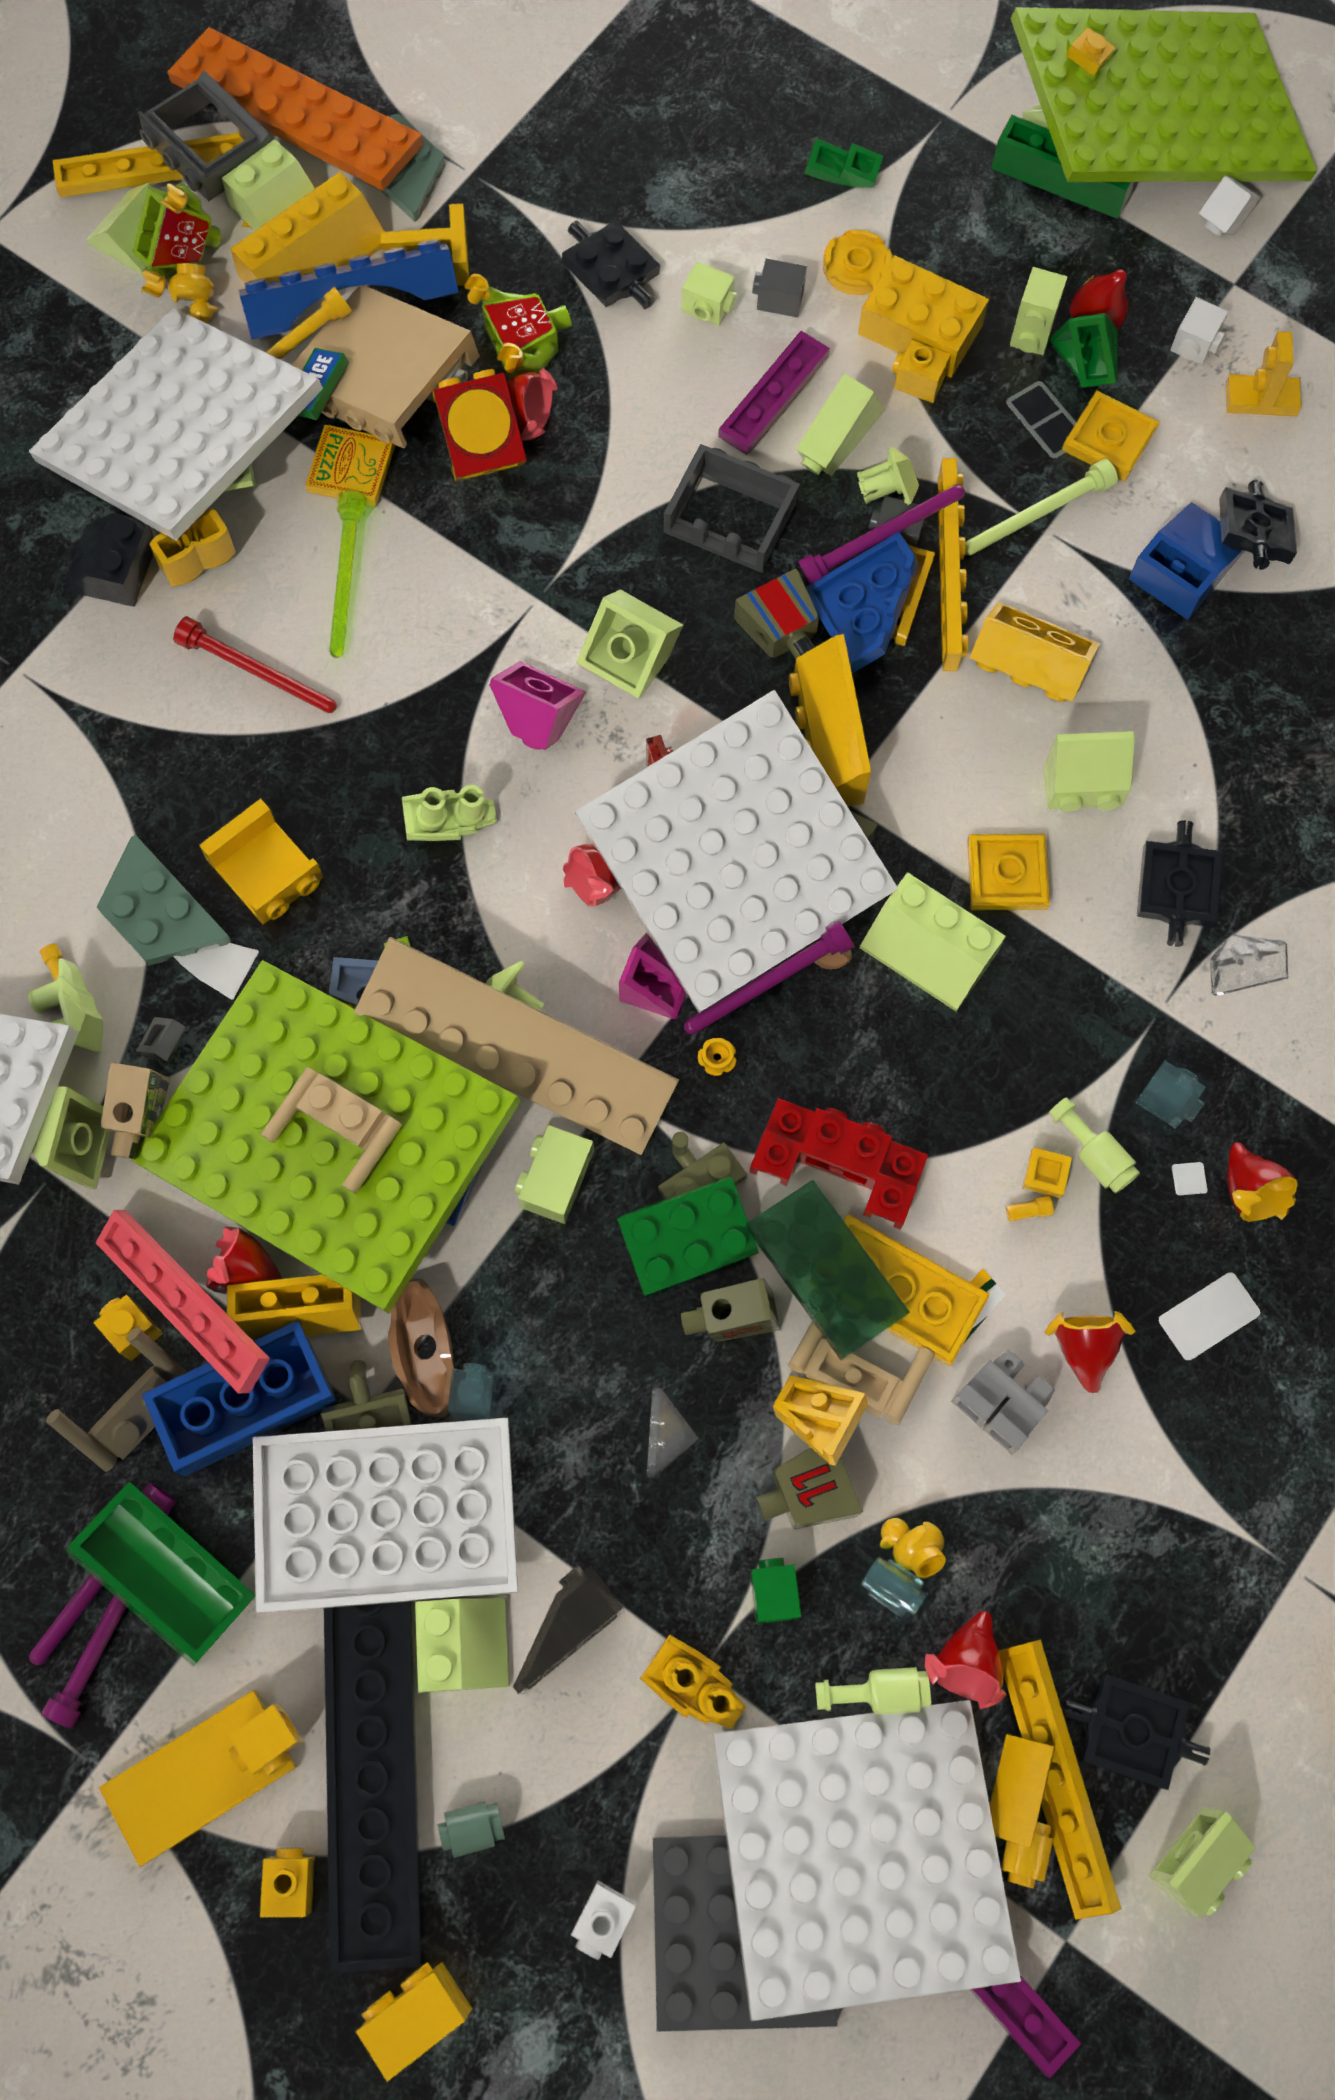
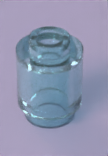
M879 1556L873 1562L860 1584L868 1590L867 1595L900 1618L906 1612L914 1616L927 1593L921 1590L924 1584L923 1580L890 1558L888 1561H885Z

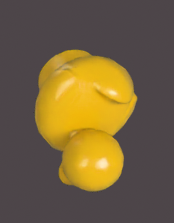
M190 263L177 264V274L170 279L168 284V292L171 299L175 303L180 299L194 301L189 308V315L206 324L211 322L218 308L208 303V300L214 295L215 289L212 281L206 277L205 266Z
M899 1518L888 1519L882 1525L880 1547L883 1549L893 1548L894 1560L901 1568L914 1571L918 1578H928L943 1568L946 1563V1557L942 1553L944 1538L937 1526L930 1522H923V1525L909 1530L908 1524Z

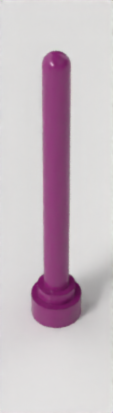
M955 485L822 557L820 554L814 557L810 554L799 560L798 562L809 584L820 580L829 573L828 570L957 502L964 497L965 490L961 485Z
M837 920L825 928L827 932L820 935L822 939L688 1019L684 1023L686 1033L695 1034L828 953L834 955L839 952L842 955L855 947L841 922Z
M151 1482L142 1491L166 1515L177 1503L172 1496ZM91 1574L31 1651L29 1658L34 1665H41L48 1659L103 1586Z
M115 1596L111 1599L63 1692L58 1691L54 1699L49 1698L41 1713L47 1719L69 1729H73L81 1714L78 1711L81 1704L78 1699L127 1608Z

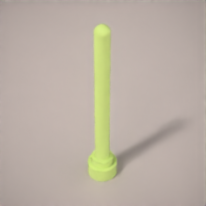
M1102 459L1091 465L1084 478L965 542V554L972 555L1091 490L1094 492L1098 490L1104 492L1117 485L1118 476L1114 466L1107 459Z

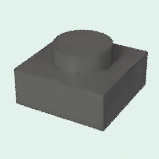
M154 1017L136 1052L148 1059L167 1061L179 1048L181 1043L180 1036L185 1026L174 1019Z

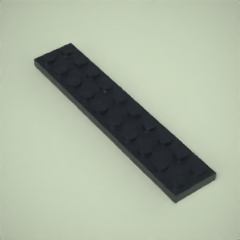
M412 1602L324 1608L330 1974L421 1967L422 1938Z

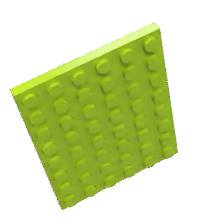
M1015 8L1011 21L1067 182H1221L1224 176L1235 178L1237 181H1311L1316 174V166L1255 13ZM1087 27L1101 34L1105 40L1116 47L1110 59L1094 76L1066 56L1071 45Z
M262 960L154 1123L150 1138H144L137 1149L135 1160H130L389 1314L521 1100L517 1095L367 1015L359 1016L355 1014V1009ZM306 1067L322 1074L402 1124L356 1194L343 1187L342 1184L365 1150L298 1109L275 1143L260 1135Z

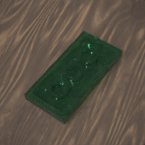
M811 1180L747 1222L746 1229L841 1361L910 1313L814 1180Z

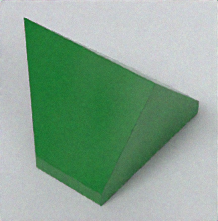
M1106 313L1070 318L1049 338V341L1079 379L1081 388L1117 382L1118 329Z

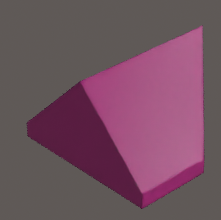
M645 933L632 947L619 980V1001L670 1019H676L686 992L662 953L648 934Z

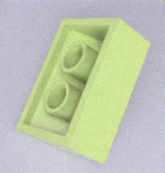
M907 872L898 884V890L894 891L885 902L862 941L860 949L957 1012L998 954L1006 936Z

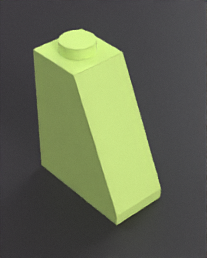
M843 374L796 448L803 458L801 464L817 475L821 471L826 472L830 476L835 473L884 411L875 392L847 374Z

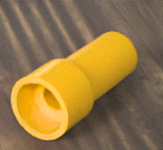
M49 944L41 948L39 953L44 964L48 965L54 981H56L59 975L58 959H63V955L58 944Z
M1048 1195L1035 1198L1033 1201L1006 1206L1008 1221L1012 1222L1036 1216L1039 1218L1054 1215V1208L1051 1197Z

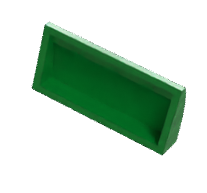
M128 1482L67 1546L66 1553L193 1667L256 1597L252 1591L131 1482Z

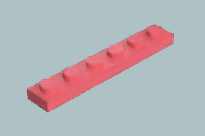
M113 1210L96 1244L237 1393H250L270 1358L126 1210Z

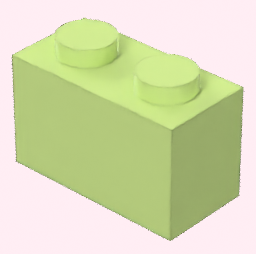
M1036 267L1032 268L1010 342L1011 347L1018 348L1027 353L1044 355L1067 276Z
M550 1125L547 1126L544 1136L537 1134L530 1151V1157L534 1158L529 1173L522 1171L515 1188V1194L519 1195L520 1208L566 1224L594 1153L593 1141Z

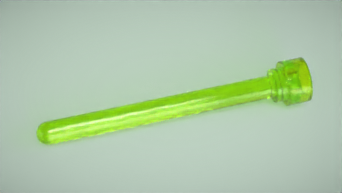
M343 491L339 493L337 512L340 514L343 524L329 647L330 655L334 658H340L344 654L357 523L365 516L367 497L357 491Z

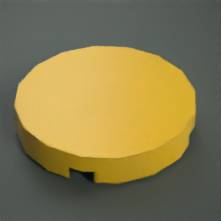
M866 230L845 231L843 236L837 239L835 236L831 239L825 248L823 272L827 281L837 290L850 295H865L871 293L892 260V253L884 245V240L874 233Z

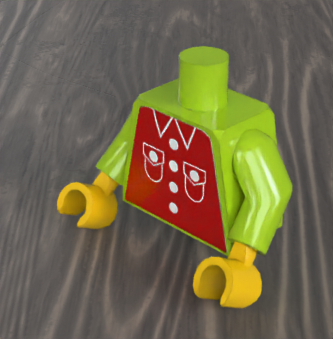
M168 183L167 193L153 187H148L132 251L150 268L143 271V278L146 279V283L141 287V291L157 298L165 290V279L177 273V264H200L205 247L217 248L221 242L220 229L217 226L211 225V217L202 210V202L183 183L177 185Z
M472 274L465 283V288L470 290L467 295L469 302L478 304L482 300L484 327L498 354L497 359L502 362L509 379L524 372L539 373L542 368H545L558 352L557 331L572 326L567 308L561 306L547 312L539 295L534 293L521 295L502 292L490 287L487 280L479 274Z

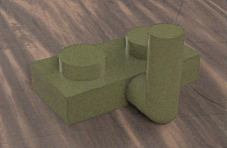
M677 1132L672 1138V1153L683 1167V1170L659 1185L658 1190L664 1199H668L728 1176L733 1177L734 1183L737 1185L747 1178V1173L725 1142L696 1160L688 1148L687 1134Z
M362 1360L354 1361L350 1366L349 1378L353 1401L322 1408L321 1416L325 1431L413 1425L404 1388L370 1396L366 1382L367 1365Z

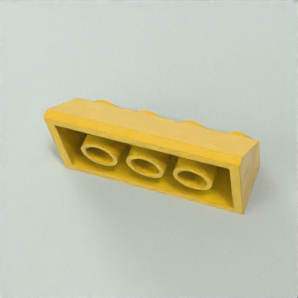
M339 172L231 247L230 250L237 275L244 283L256 279H265L266 283L279 281V276L287 272L300 271L301 275L315 273L314 267L322 264L335 263L337 268L350 265L349 259L357 256L370 255L371 257L382 249L380 232H384L362 192Z
M844 634L835 635L796 658L794 673L789 674V687L791 695L798 696L800 707H795L797 727L804 729L807 743L847 806L864 804L871 776V768Z

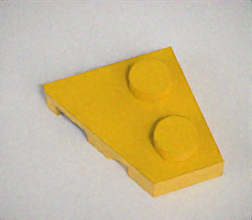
M790 1375L774 1402L773 1408L776 1417L825 1461L830 1465L836 1466L868 1402L865 1393Z

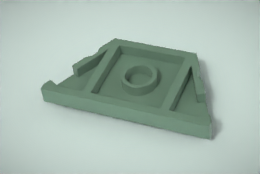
M400 114L387 116L417 131ZM423 135L424 145L382 191L414 222L420 218V208L425 198L430 197L434 189V181L440 176L445 166L444 154Z
M133 835L97 905L100 913L148 966L165 962L173 956L183 957L197 953L196 949L219 944L221 947L229 944L231 939L145 844L136 835Z

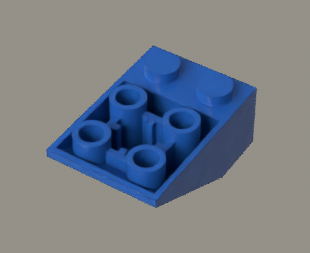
M1191 502L1166 524L1139 554L1129 580L1189 620L1245 551L1234 550L1228 545L1222 544L1221 522Z

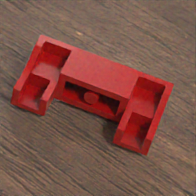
M778 1098L749 1172L757 1175L758 1171L779 1178L780 1184L787 1186L795 1164L798 1161L869 1188L872 1192L863 1216L871 1218L872 1214L894 1222L893 1227L901 1230L928 1154L891 1141L892 1136L885 1134V1129L877 1124L863 1122L861 1125L848 1120V1116L837 1109L826 1108L824 1111L816 1108L814 1112Z

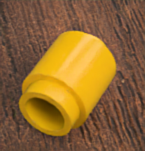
M1037 1822L1031 1848L1010 1841L1006 1842L1001 1870L1009 1872V1882L1033 1889L1036 1880L1045 1882L1053 1844V1838L1049 1837L1050 1825Z

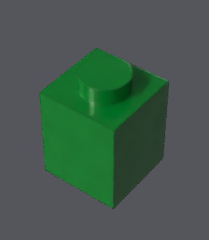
M784 1558L759 1560V1569H752L750 1571L756 1624L801 1618L795 1565H784Z

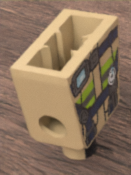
M111 1062L101 1128L115 1132L111 1151L112 1156L135 1160L140 1137L150 1138L153 1125L163 1111L170 1078L151 1069Z

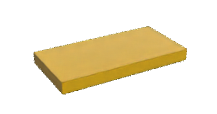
M850 1214L846 1215L807 1284L916 1348L924 1347L931 1350L935 1355L934 1358L950 1367L990 1296L986 1291Z
M252 1690L98 1787L139 1867L154 1860L297 1768L290 1752L287 1753L290 1761L270 1776H267L265 1771L251 1775L248 1769L242 1772L233 1761L229 1753V1749L233 1747V1744L228 1736L266 1709L256 1690Z

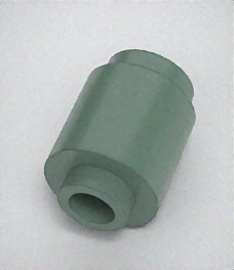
M484 1801L444 1812L446 1822L437 1824L443 1851L452 1849L454 1858L495 1847L494 1842L505 1839L497 1803L486 1806Z

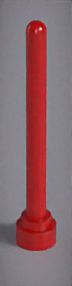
M189 616L183 617L178 623L173 635L174 643L188 650L202 648L326 713H333L336 710L337 704L333 699L207 635V631L203 628L202 623Z

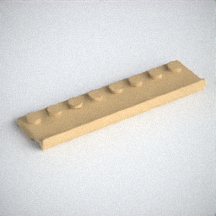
M389 937L354 1011L359 1016L367 1015L460 1066L642 1155L679 1079L392 937Z

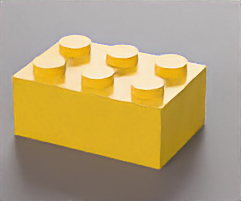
M894 255L862 306L858 334L897 353L899 351L905 353L911 339L949 353L951 355L946 376L952 378L983 326L989 299Z

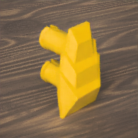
M671 1635L667 1637L640 1677L651 1690L686 1719L690 1715L704 1724L710 1721L732 1730L746 1708L731 1689L733 1683L719 1671L721 1667Z

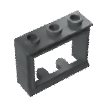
M205 70L196 81L145 113L138 112L142 126L140 135L145 144L150 149L155 148L162 155L166 165L173 171L176 169L183 176L188 187L194 192L198 191L208 202L225 191L222 177L271 142L269 132ZM210 103H213L217 107L218 114L223 121L229 119L238 127L239 134L244 141L209 164H206L171 128Z
M700 444L664 512V533L763 573L780 535L798 504L800 484L794 482L786 475H777L764 470L754 462L742 461L727 455L726 452L719 448H710ZM702 477L779 508L759 550L741 544V537L735 533H729L726 538L709 531L708 524L701 519H696L693 524L681 519Z

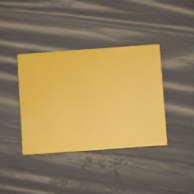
M1006 1734L989 1805L995 1837L1031 1848L1054 1746Z

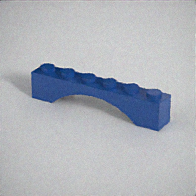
M438 239L419 243V249L405 252L404 247L386 250L383 252L384 257L372 260L370 255L357 256L349 259L350 265L337 268L335 263L322 264L314 267L315 273L301 275L300 271H291L281 274L279 276L280 280L266 283L265 279L248 281L244 284L245 288L239 290V295L251 339L287 332L301 313L311 304L323 298L334 287L337 290L361 285L390 286L410 292L423 300L458 293L450 250L446 243L440 244Z

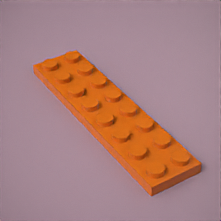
M210 27L167 71L171 83L185 88L196 81L205 70L269 133L382 191L424 145L421 133Z

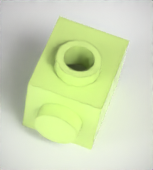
M696 261L682 287L681 311L694 315L701 321H709L720 325L725 314H731L737 302L738 293L734 292L735 276Z

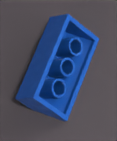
M298 1320L254 1341L270 1360L250 1393H237L208 1362L142 1394L174 1472L186 1477L252 1445L253 1437L271 1436L320 1412L324 1407L339 1403L324 1368Z

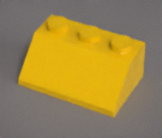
M998 601L986 616L969 658L977 661L976 665L985 671L996 673L998 670L1010 675L1011 681L1020 686L1031 687L1033 685L1045 690V695L1059 702L1069 700L1073 702L1100 644Z

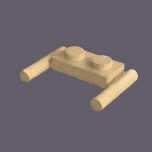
M306 1067L260 1135L275 1143L298 1109L365 1150L342 1184L343 1187L356 1194L402 1124L322 1074Z
M825 1297L788 1366L797 1373L806 1374L805 1379L865 1393L868 1402L865 1409L866 1412L877 1418L882 1415L888 1422L900 1425L935 1356L934 1353L927 1348L921 1347L904 1380L901 1381L898 1377L822 1338L839 1307V1303L835 1299Z

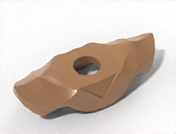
M414 1279L409 1281L391 1310V1324L388 1332L391 1361L396 1375L407 1392L409 1402L416 1409L429 1416L447 1417L452 1407L454 1387V1360L451 1338L442 1308L430 1286L423 1279ZM430 1335L436 1342V1351L429 1359H423L418 1354L417 1346L421 1338Z

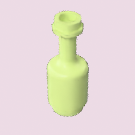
M1067 1097L1049 1111V1114L1053 1117L1054 1123L1062 1121L1082 1144V1149L1078 1154L1080 1161L1105 1189L1110 1187L1117 1194L1140 1174L1134 1167L1136 1164L1135 1160L1109 1132L1093 1133L1073 1111L1076 1104L1074 1102L1071 1103Z
M916 1667L873 1670L869 1673V1679L865 1684L830 1686L828 1680L816 1683L818 1710L826 1709V1711H831L832 1704L860 1702L868 1703L872 1708V1712L876 1714L921 1712L923 1707H931L929 1677L926 1671H917Z

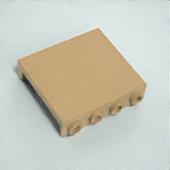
M361 285L346 300V303L353 312L343 320L340 317L335 321L330 319L292 363V366L302 370L314 348L345 354L349 364L324 406L322 413L329 418L336 417L347 422L355 430H365L375 435L384 443L391 442L405 448L407 443L401 428L462 354L464 363L472 366L480 356L470 330Z

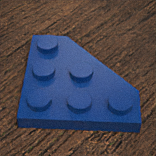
M900 532L893 534L806 587L818 617L830 637L844 634L852 674L885 655L919 565L915 555Z

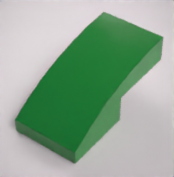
M816 138L804 174L834 184L873 188L883 156L854 143L846 151Z

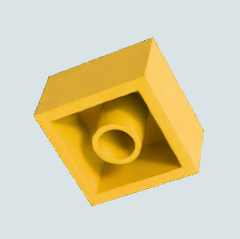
M428 1962L425 1963L400 1984L403 1992L396 1998L389 1991L361 2014L365 2022L356 2033L387 2082L465 2022L472 2010V2007L443 1962L433 1969Z

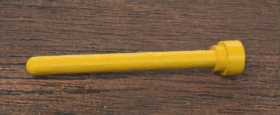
M334 287L324 295L325 300L320 303L322 305L320 309L265 353L281 359L330 319L335 321L340 317L343 320L353 311Z

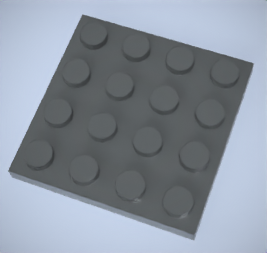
M726 1836L653 1837L657 2032L838 2027L837 2009L755 2021L750 2020Z

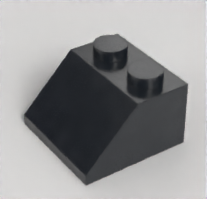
M115 513L87 524L63 584L64 591L134 607L154 555L150 547V542L154 538L150 526L136 518Z

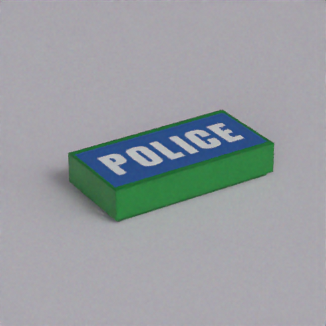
M314 348L302 371L318 378L323 389L298 416L313 420L318 419L349 364L345 354Z

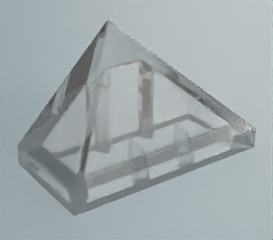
M1230 935L1210 958L1212 994L1218 996L1288 979L1287 943L1280 940Z
M653 1388L647 1461V1477L655 1478L699 1439L661 1388Z

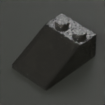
M577 1566L559 1581L563 1588L556 1593L514 1683L513 1688L519 1695H524L624 1613L623 1606L592 1566H589L584 1571L580 1566Z

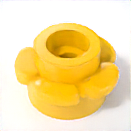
M712 1038L704 1043L703 1049L699 1050L698 1062L701 1066L705 1067V1071L708 1074L720 1076L722 1072H730L736 1064V1058L734 1057L736 1050L729 1041L722 1038ZM719 1054L721 1059L715 1060L714 1055Z

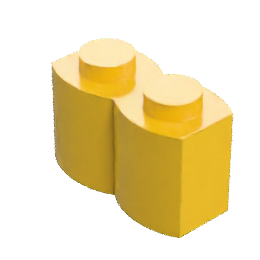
M215 509L205 510L177 540L160 533L150 542V547L159 568L171 586H181L191 582L204 569L221 566L236 553L229 531Z

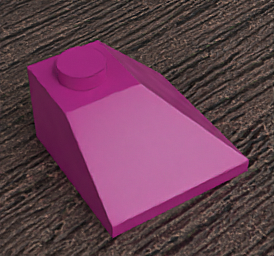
M522 661L515 663L492 677L489 684L511 734L522 739L526 746L537 750H546L559 741L585 694L584 690Z

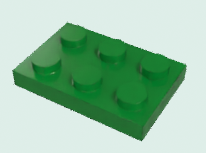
M731 1176L616 1217L641 1290L645 1296L759 1254L733 1177Z

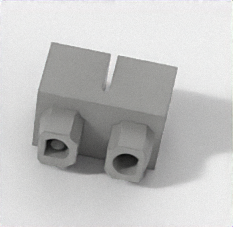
M1007 1350L994 1362L990 1360L951 1402L980 1427L996 1410L999 1404L1005 1400V1404L983 1430L1012 1455L1019 1450L1031 1431L1049 1411L1045 1406L1049 1403L1055 1389L1043 1378L1037 1376L1024 1390L1013 1378L1025 1364L1011 1350Z

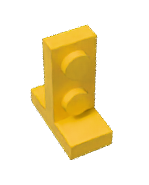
M449 204L451 228L380 232L382 252L398 247H404L405 252L419 249V243L438 239L440 244L446 243L450 250L457 286L465 285L469 279L463 204Z
M1277 332L1272 345L1265 348L1261 369L1257 368L1254 375L1229 374L1225 383L1226 413L1298 416L1301 410L1300 378L1287 377L1294 364L1292 332Z

